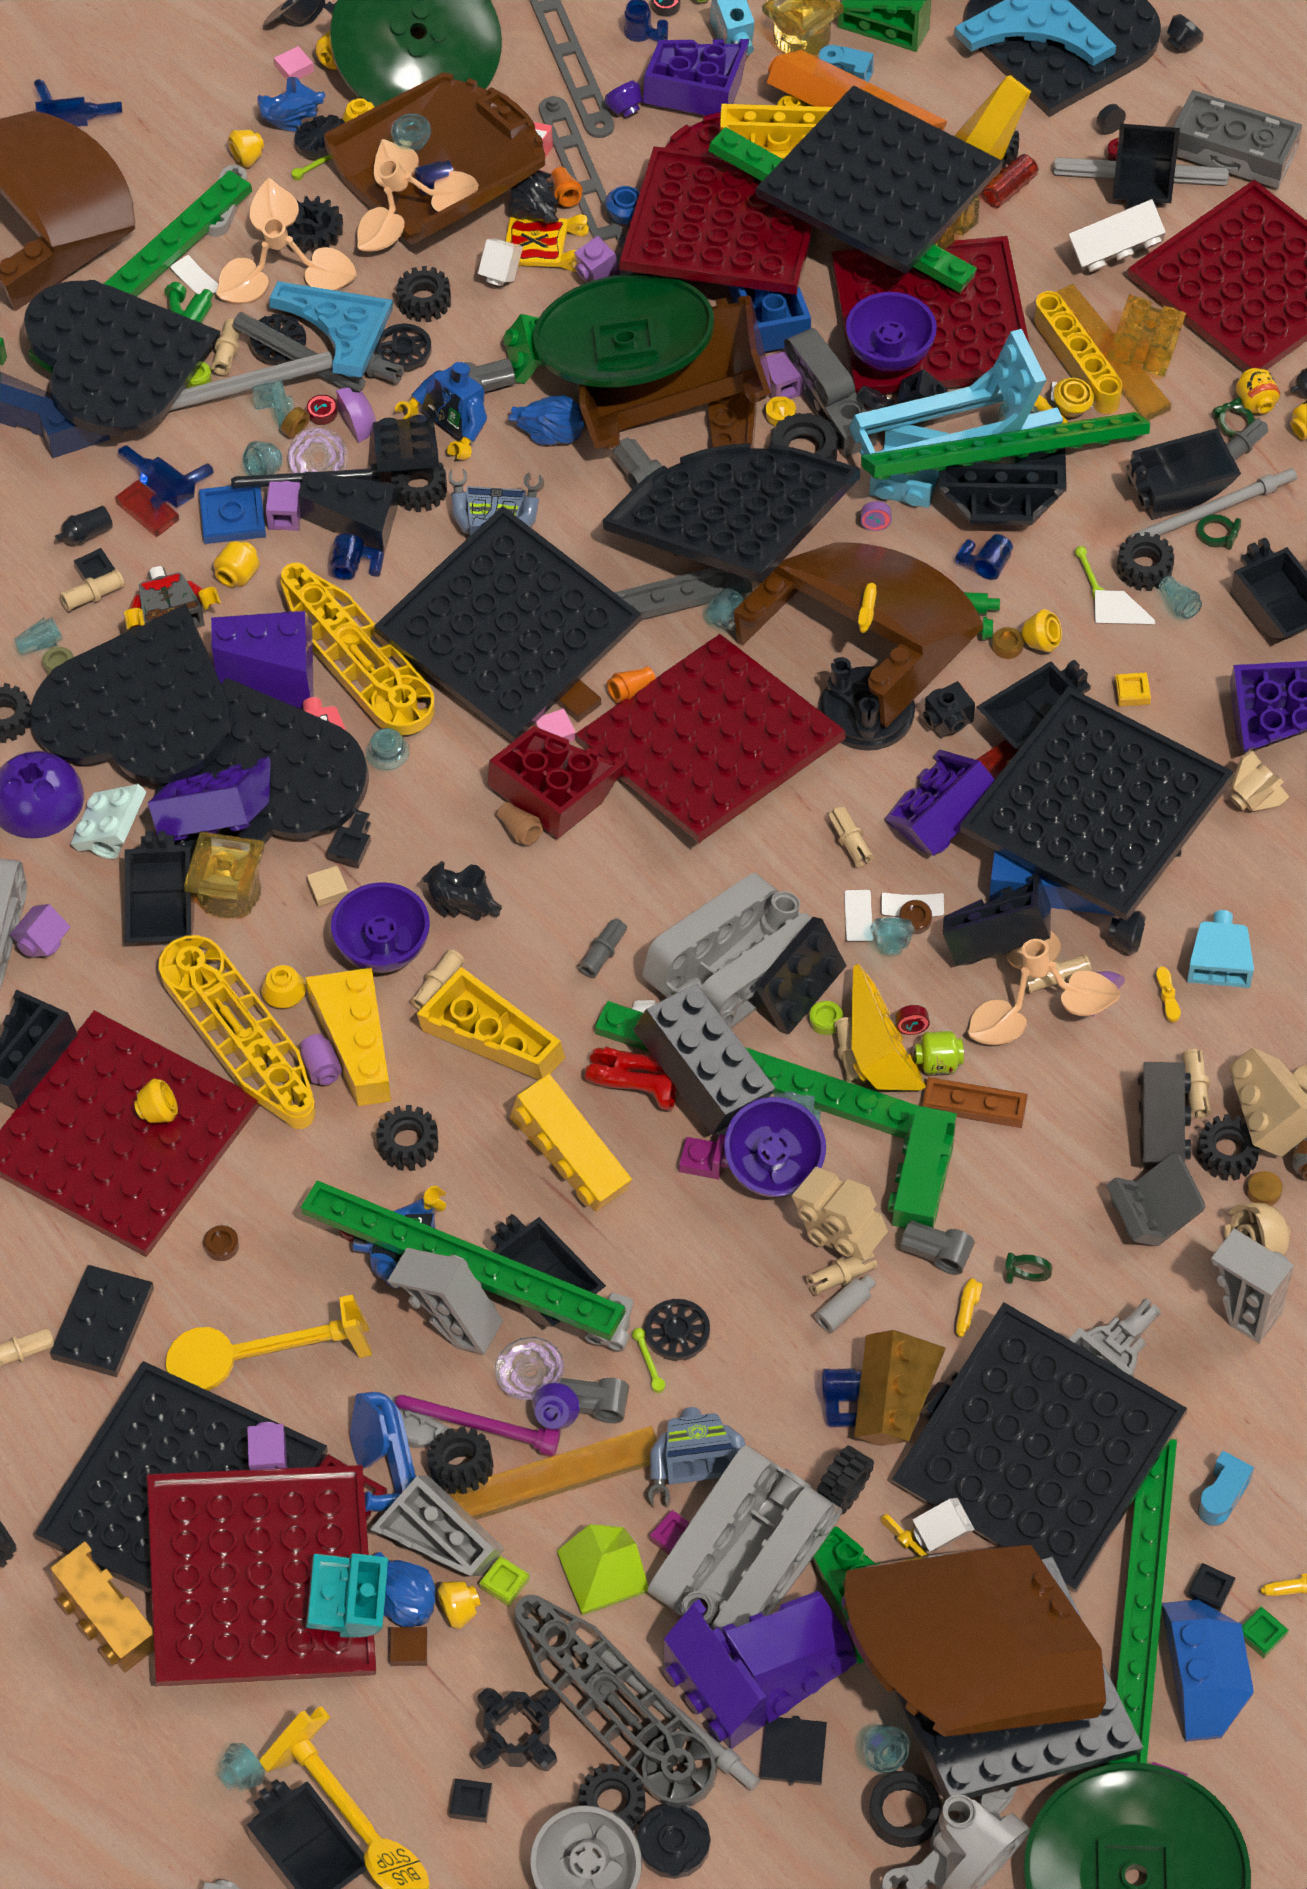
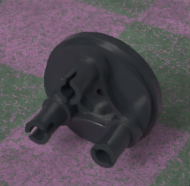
M838 657L834 659V663H831V676L828 679V685L821 696L820 711L845 730L846 739L840 743L853 749L869 751L883 749L900 741L912 727L915 717L914 700L888 727L881 725L879 698L869 690L868 686L871 671L876 667L861 666L852 668L851 662L847 658Z

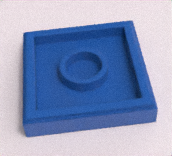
M231 486L199 489L205 544L266 537L261 487L235 489Z

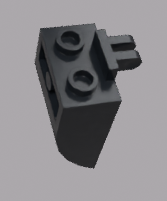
M1120 123L1113 199L1127 200L1126 210L1153 199L1155 207L1157 203L1171 204L1180 128Z
M1218 428L1132 451L1129 465L1126 466L1128 482L1132 487H1135L1138 492L1140 506L1143 510H1147L1151 520L1184 512L1201 505L1221 493L1241 475Z
M1265 537L1258 540V545L1255 542L1249 544L1246 554L1240 558L1244 567L1234 571L1230 593L1249 619L1260 630L1271 637L1278 639L1286 638L1306 629L1307 571L1288 547L1274 553L1270 548L1268 539Z
M1076 660L1069 662L1062 671L1050 661L976 706V708L1016 750H1019L1068 686L1083 694L1091 690V685L1087 682L1088 673L1083 668L1080 669V664Z
M166 830L159 831L157 836H154L153 831H145V836H141V847L125 849V943L174 941L184 936H192L195 891L194 857L191 848L174 845V835H167Z
M511 1214L506 1218V1225L500 1222L495 1226L496 1234L490 1238L497 1248L492 1252L594 1294H597L606 1287L540 1217L525 1226L514 1214ZM512 1301L521 1311L537 1323L547 1327H554L560 1322L558 1319Z
M276 1779L270 1783L271 1790L269 1792L266 1788L258 1792L259 1799L253 1802V1804L259 1811V1814L247 1824L250 1841L288 1889H342L368 1870L362 1850L308 1781L300 1787L291 1790L284 1781L280 1783Z

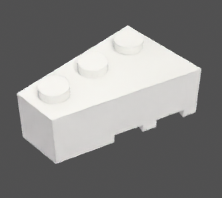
M1153 199L1072 232L1069 234V240L1081 270L1088 268L1090 272L1105 267L1106 261L1117 258L1119 261L1133 255L1135 250L1143 247L1148 249L1160 244L1164 240L1166 232Z

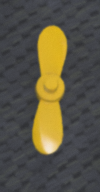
M1162 966L1157 969L1156 978L1162 989L1161 1000L1165 1003V1016L1168 1021L1177 1022L1181 1011L1175 1000L1176 993L1172 986L1170 971Z
M885 1513L881 1517L883 1525L897 1536L896 1540L902 1548L907 1549L910 1547L919 1557L928 1556L915 1542L914 1528L910 1531H903L888 1514Z

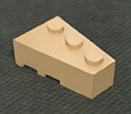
M1253 1047L1229 1065L1253 1145L1280 1157L1284 1156L1307 1137V1094L1299 1087L1297 1079L1280 1059Z

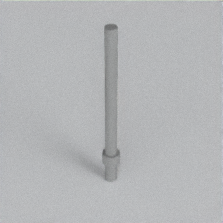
M1293 468L1274 476L1268 474L1258 478L1257 483L1132 533L1129 536L1134 538L1136 533L1144 536L1145 532H1150V536L1153 537L1155 534H1165L1262 494L1265 496L1277 491V487L1296 480L1297 474Z
M598 1639V1640L592 1645L591 1649H592L593 1647H595L596 1645H598V1644H599L600 1642H602V1641H601L600 1639ZM609 1648L600 1657L616 1673L626 1667ZM634 1674L626 1680L643 1697L650 1693ZM657 1690L707 1742L714 1754L717 1767L727 1775L731 1773L751 1791L759 1785L761 1779L741 1763V1757L731 1748L725 1749ZM656 1699V1701L652 1705L655 1706L661 1713H663L669 1720L672 1721L673 1719H675V1717ZM682 1725L679 1727L682 1731L688 1732Z

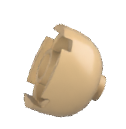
M1244 1203L1234 1206L1229 1211L1228 1215L1233 1216L1231 1224L1225 1225V1239L1235 1228L1270 1251L1279 1252L1285 1256L1289 1247L1290 1229L1279 1210L1266 1203Z

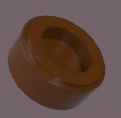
M910 900L901 907L899 923L906 932L921 934L929 929L932 922V911L928 904L921 900Z
M225 1225L211 1228L204 1237L205 1251L211 1259L216 1261L231 1259L239 1249L237 1233L234 1229Z

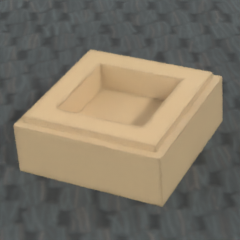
M338 865L307 875L308 884L318 907L341 900L348 894V889Z

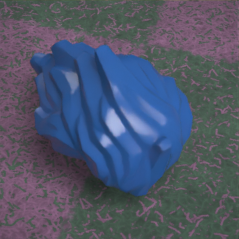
M289 77L285 94H280L273 98L266 95L257 96L261 119H265L281 129L296 132L298 126L302 125V119L317 115L318 112L315 109H317L318 104L324 102L325 93L324 91H313L303 85L297 77Z
M565 395L545 397L525 407L513 406L511 409L512 414L508 417L509 421L517 422V426L529 433L531 439L540 445L570 444L580 437L584 429V417L580 406L572 398Z
M381 1552L375 1554V1556L385 1557ZM388 1560L384 1616L391 1618L402 1627L422 1626L428 1623L435 1604V1585L429 1570L402 1560H394L393 1562Z

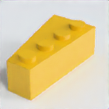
M372 968L306 977L308 998L318 1015L323 1031H325L342 1066L343 1075L357 1105L363 1106L391 1102Z
M550 1074L517 1095L509 1118L557 1169L559 1174L576 1190L578 1198L585 1206H590L597 1212L628 1190L632 1178Z

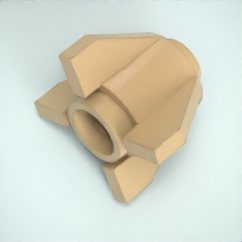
M1249 750L1240 758L1230 787L1233 793L1230 799L1242 811L1246 808L1250 811H1257L1282 805L1289 798L1288 794L1280 786L1284 781L1281 777L1273 774L1266 766L1260 764L1262 762L1252 750Z

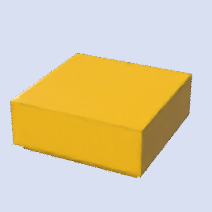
M1147 672L1115 674L1114 681L1119 707L1150 705L1151 695Z

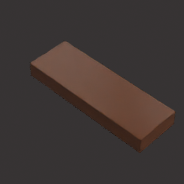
M928 1077L922 1106L957 1113L959 1118L1022 1128L1028 1094Z

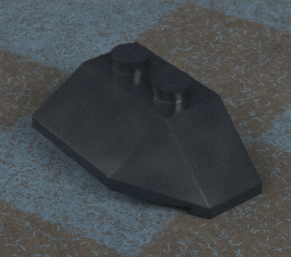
M1063 465L947 466L944 470H939V491L969 524L1033 525L1064 493Z

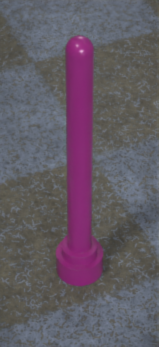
M398 1395L394 1400L396 1406L403 1410L533 1444L534 1449L540 1450V1454L554 1457L561 1436V1430L539 1428L536 1431L406 1395Z

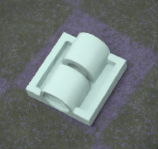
M139 784L93 793L87 802V808L81 821L76 826V833L71 845L78 852L91 850L102 858H117L147 791Z

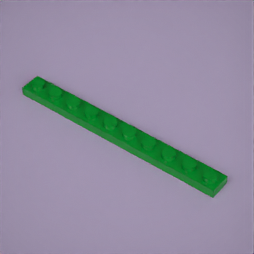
M727 127L710 142L708 150L761 181L783 160ZM935 244L914 266L916 269L959 293L974 278L977 270L976 267Z
M229 170L103 284L137 297L209 231L211 224L216 225L221 220V215L234 204L236 207L252 192L251 183ZM30 349L28 351L30 359L52 373L54 367L43 362Z
M1137 412L865 454L861 455V467L876 479H888L891 475L901 473L914 475L920 470H944L947 466L957 464L970 466L974 462L982 460L994 462L1000 461L1002 457L1007 456L1026 457L1032 452L1051 453L1055 452L1057 448H1081L1084 444L1089 443L1107 444L1111 440L1120 438L1132 440L1136 439L1139 435L1150 434V422Z
M607 1001L595 1026V1034L649 1052L633 1030L643 1012ZM746 1048L776 1088L772 1093L773 1095L793 1100L808 1107L905 1139L906 1134L911 1133L917 1105Z
M318 1180L300 1207L302 1214L400 1255H403L406 1248L449 1257L450 1255L459 1256L468 1263V1268L475 1279L482 1284V1289L608 1341L612 1339L626 1313L624 1305Z
M1170 1439L1137 1493L1134 1502L1116 1691L1142 1743L1143 1749L1138 1755L1109 1762V1765L1133 1762L1147 1764L1177 1439Z

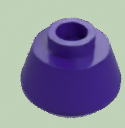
M632 80L615 88L605 95V105L617 115L623 113L625 118L640 110L638 104L642 102L640 84Z
M548 1383L539 1388L535 1393L532 1409L536 1419L544 1427L564 1429L572 1425L577 1419L580 1403L575 1392L568 1386L561 1383Z

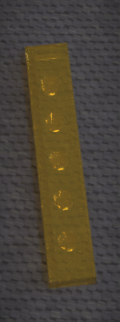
M1071 284L1055 291V293L1062 297L1122 381L1121 393L1136 412L1149 421L1170 411L1171 402L1077 287Z
M649 1426L492 1475V1477H488V1482L485 1485L479 1482V1489L476 1491L469 1487L467 1488V1494H461V1489H457L456 1494L450 1495L473 1519L478 1520L650 1466V1451L657 1438L653 1427Z

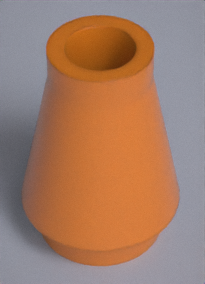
M555 168L551 173L555 198L559 204L565 207L575 206L582 198V186L568 173L566 168Z
M649 666L642 669L614 673L612 678L607 681L608 693L616 703L626 698L631 699L639 690L656 679L655 674Z

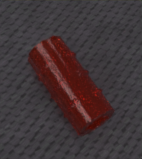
M1021 154L1014 161H1011L1006 168L1001 169L1000 173L981 191L984 201L996 209L1005 202L1010 201L1013 195L1019 193L1020 189L1029 185V182L1038 175L1039 168L1035 160L1027 154Z

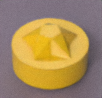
M774 397L766 404V419L774 426L779 421L784 420L786 416H792L796 413L795 403L787 397Z

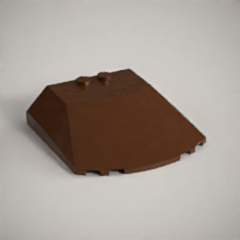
M444 72L324 134L325 148L344 184L371 209L384 207L389 210L387 194L384 188L378 185L374 177L375 158L382 139L406 145L417 153L419 163L412 177L429 189H434L431 185H434L437 178L435 174H430V179L428 180L427 175L430 172H436L437 176L446 172L459 171L476 179L479 184L477 192L439 212L432 207L431 201L433 196L428 195L411 182H408L407 187L403 191L392 192L396 207L394 214L401 215L405 221L401 236L411 245L458 221L545 166V152L541 135H538L535 130L533 120L516 102L495 88L491 87L486 90L479 87L476 80L468 78L466 82L455 80L453 74Z
M1032 1545L997 1546L928 1555L848 1570L844 1576L842 1586H845L842 1606L844 1609H847L849 1616L847 1627L862 1659L888 1692L896 1690L907 1701L905 1708L914 1716L921 1712L935 1722L932 1729L947 1737L1092 1719L1100 1716L1106 1704L1102 1649Z

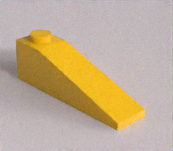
M1011 75L1006 76L955 134V137L1002 160L1031 91ZM994 178L981 192L990 190Z
M856 964L853 966L851 1048L857 1061L853 1064L856 1073L862 1081L868 1079L879 1090H922L926 1088L911 1054L908 1055L901 1043L904 1039L890 1019V1012L878 988L860 964Z

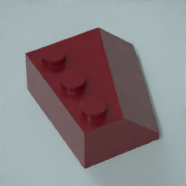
M533 726L489 760L487 785L514 806L538 817L542 827L558 839L602 804L619 778L621 771L626 767V762L617 758L613 762L599 756V751L589 747L585 751L570 745L569 740Z

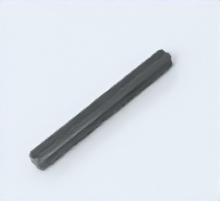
M239 312L233 321L234 328L292 360L318 354L244 312ZM333 367L315 372L342 388H351L352 392L363 391L365 387V380L363 378L333 373Z

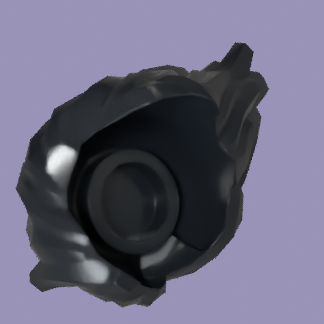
M538 170L510 188L511 200L508 208L511 213L520 220L539 218L547 224L552 221L558 222L559 219L556 216L558 212L556 204L558 201L554 196V183L548 180L552 174Z
M440 861L422 878L423 882L428 886L436 907L444 917L449 912L454 917L459 915V912H462L477 921L481 919V915L493 914L496 917L500 915L502 905L494 901L486 883L485 871L478 865L470 864L461 872L455 873L454 871L444 869L445 863Z

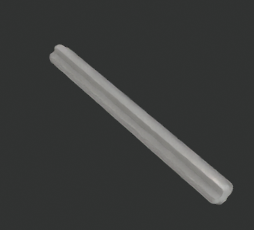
M1057 157L1054 161V174L1114 179L1116 161ZM1176 165L1174 182L1227 185L1229 171L1225 167Z
M324 352L184 389L169 411L330 369L333 367V358L330 352Z

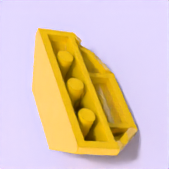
M722 104L720 130L722 131L727 127L784 159L832 107Z

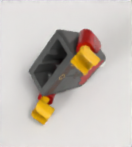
M161 566L153 567L147 573L149 580L139 584L140 594L133 597L130 608L124 611L126 629H130L131 626H142L184 604L189 608L197 628L203 627L205 623L202 606L204 610H207L214 603L221 604L216 587L203 589L193 581H186L182 573L176 572L167 575L165 568Z

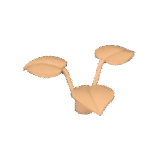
M382 139L375 158L374 177L378 185L384 188L387 194L389 210L384 207H377L369 210L362 217L357 230V248L361 251L382 250L392 245L401 236L405 221L401 215L394 214L396 207L392 192L403 191L407 187L408 182H411L428 195L433 196L431 204L437 212L477 192L478 182L474 177L466 173L450 171L439 175L434 182V189H429L412 177L419 163L417 153L406 145Z
M268 178L257 191L250 208L251 222L257 230L263 232L265 239L262 242L260 263L256 267V264L248 258L231 260L221 271L216 294L220 299L235 304L250 303L264 295L269 286L267 275L261 272L265 266L267 251L269 248L275 250L282 249L286 244L293 249L305 265L309 266L305 271V280L311 287L337 291L355 280L357 274L350 259L342 252L333 248H318L312 255V261L305 257L293 242L292 237L288 236L286 229L298 217V203L291 193Z
M1051 931L1050 939L1045 941L1031 939L1025 942L1022 947L1013 949L1006 954L1008 962L1013 967L1021 969L1022 976L1016 1004L1012 1008L1004 1000H990L983 1003L975 1010L971 1017L968 1035L971 1039L988 1045L1006 1044L1021 1036L1027 1026V1020L1022 1014L1017 1012L1022 1007L1029 975L1033 978H1042L1050 971L1059 986L1065 989L1061 995L1063 1007L1068 1012L1078 1016H1090L1103 1011L1119 1000L1120 991L1109 979L1092 971L1075 972L1071 975L1069 983H1066L1056 969V963L1052 962L1060 954L1061 943L1056 934Z

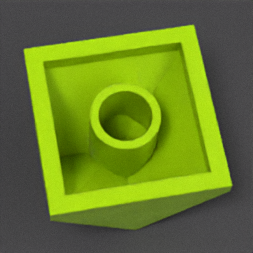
M589 1524L557 1550V1555L582 1616L648 1593L649 1586L637 1544L624 1527Z

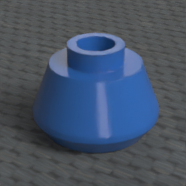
M621 186L609 192L606 197V207L615 222L628 224L629 220L632 221L640 191L630 186Z

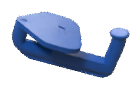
M381 1392L357 1393L350 1429V1439L356 1463L363 1465V1468H369L387 1453L395 1488V1494L372 1495L369 1491L365 1492L366 1512L387 1511L416 1477L403 1417L396 1404L387 1395Z

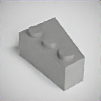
M1234 1228L1212 1256L1211 1260L1214 1266H1219L1221 1274L1217 1281L1218 1285L1224 1287L1226 1291L1223 1303L1230 1326L1260 1344L1282 1314L1294 1265L1283 1254L1270 1251Z
M406 1248L387 1281L394 1288H398V1286L403 1287L411 1295L408 1302L414 1308H419L420 1305L423 1306L432 1315L429 1322L458 1349L485 1354L503 1323V1319L495 1309V1304L481 1288L482 1284L475 1279L468 1268V1263L459 1256L450 1255L449 1257Z
M416 1476L370 1529L390 1537L409 1548L418 1550L430 1556V1558L469 1576H482L505 1550L497 1540L429 1476Z

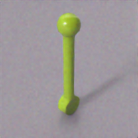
M330 155L321 157L303 168H294L291 172L292 178L294 180H301L304 177L303 174L331 159Z
M1078 546L1075 549V555L1081 559L1093 588L1092 597L1095 599V590L1104 589L1097 584L1086 557L1087 549L1083 546Z
M635 1328L632 1332V1337L638 1341L652 1377L651 1388L655 1393H661L665 1390V1381L659 1378L644 1340L645 1331L642 1328Z

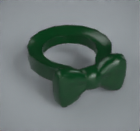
M1239 397L1222 406L1215 407L1212 411V417L1214 419L1218 417L1220 430L1230 438H1232L1234 433L1241 431H1233L1228 428L1225 423L1226 412L1234 410L1242 414L1247 420V426L1255 420L1253 413L1241 405Z
M1208 515L1198 523V538L1202 543L1211 547L1226 546L1228 550L1232 549L1241 528V519L1236 518L1233 523L1223 515ZM1212 522H1220L1231 533L1229 536L1212 538L1204 532V527Z
M1010 1252L1007 1255L1005 1264L1007 1283H1013L1014 1276L1034 1282L1046 1281L1051 1278L1052 1264L1039 1256L1027 1254L1015 1256V1254ZM1035 1265L1044 1270V1272L1032 1274L1015 1266Z

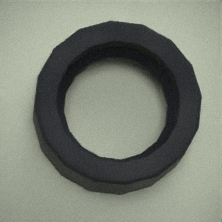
M909 1771L893 1772L882 1778L874 1787L869 1803L870 1823L877 1836L889 1845L901 1848L914 1847L928 1840L938 1823L940 1814L939 1795L932 1783L922 1775ZM907 1790L922 1797L926 1804L927 1812L921 1824L914 1828L906 1829L890 1824L885 1819L882 1809L884 1800L889 1794L895 1791Z

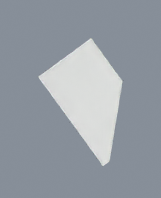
M1095 590V623L1155 624V620L1125 591Z

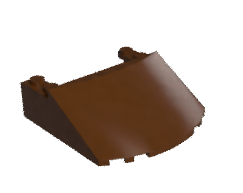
M37 111L0 118V193L39 237L34 241L28 242L23 249L0 262V282L4 286L11 307L17 311L45 288L55 285L135 230L134 204L127 182L116 162L95 139L80 128L61 118Z
M741 296L738 299L739 303L731 304L727 303L726 298L716 300L717 306L712 307L715 327L711 341L695 360L682 369L663 378L632 386L594 387L579 384L580 409L595 450L602 447L604 449H611L620 444L621 430L737 393L745 392L746 397L751 403L762 401L767 395H770L772 378L751 296Z
M834 542L784 559L733 611L737 642L744 645L799 590L858 623L864 590L867 584H876L877 595L873 610L874 615L868 629L898 645L878 667L871 671L868 679L869 690L879 698L880 722L885 727H888L983 629V623L974 605L952 580L927 563L902 552L870 544Z

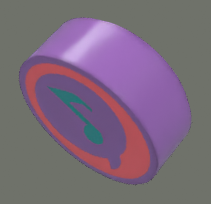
M879 501L869 502L861 509V524L866 529L880 531L891 524V508L886 503Z

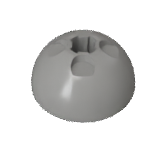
M581 1805L570 1807L555 1814L541 1827L532 1846L530 1864L537 1889H636L641 1876L642 1855L634 1832L621 1817L601 1807ZM594 1848L599 1852L601 1857H599L598 1854L593 1850Z

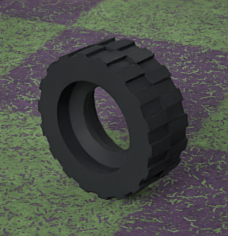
M795 413V415H788L784 420L779 421L772 430L771 444L789 447L790 442L796 438H811L819 444V449L815 454L837 460V431L822 416L812 415V413Z

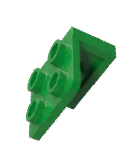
M522 313L512 326L506 330L503 338L508 358L513 366L515 382L525 384L538 366L544 365L536 354L533 340L535 325L539 317Z

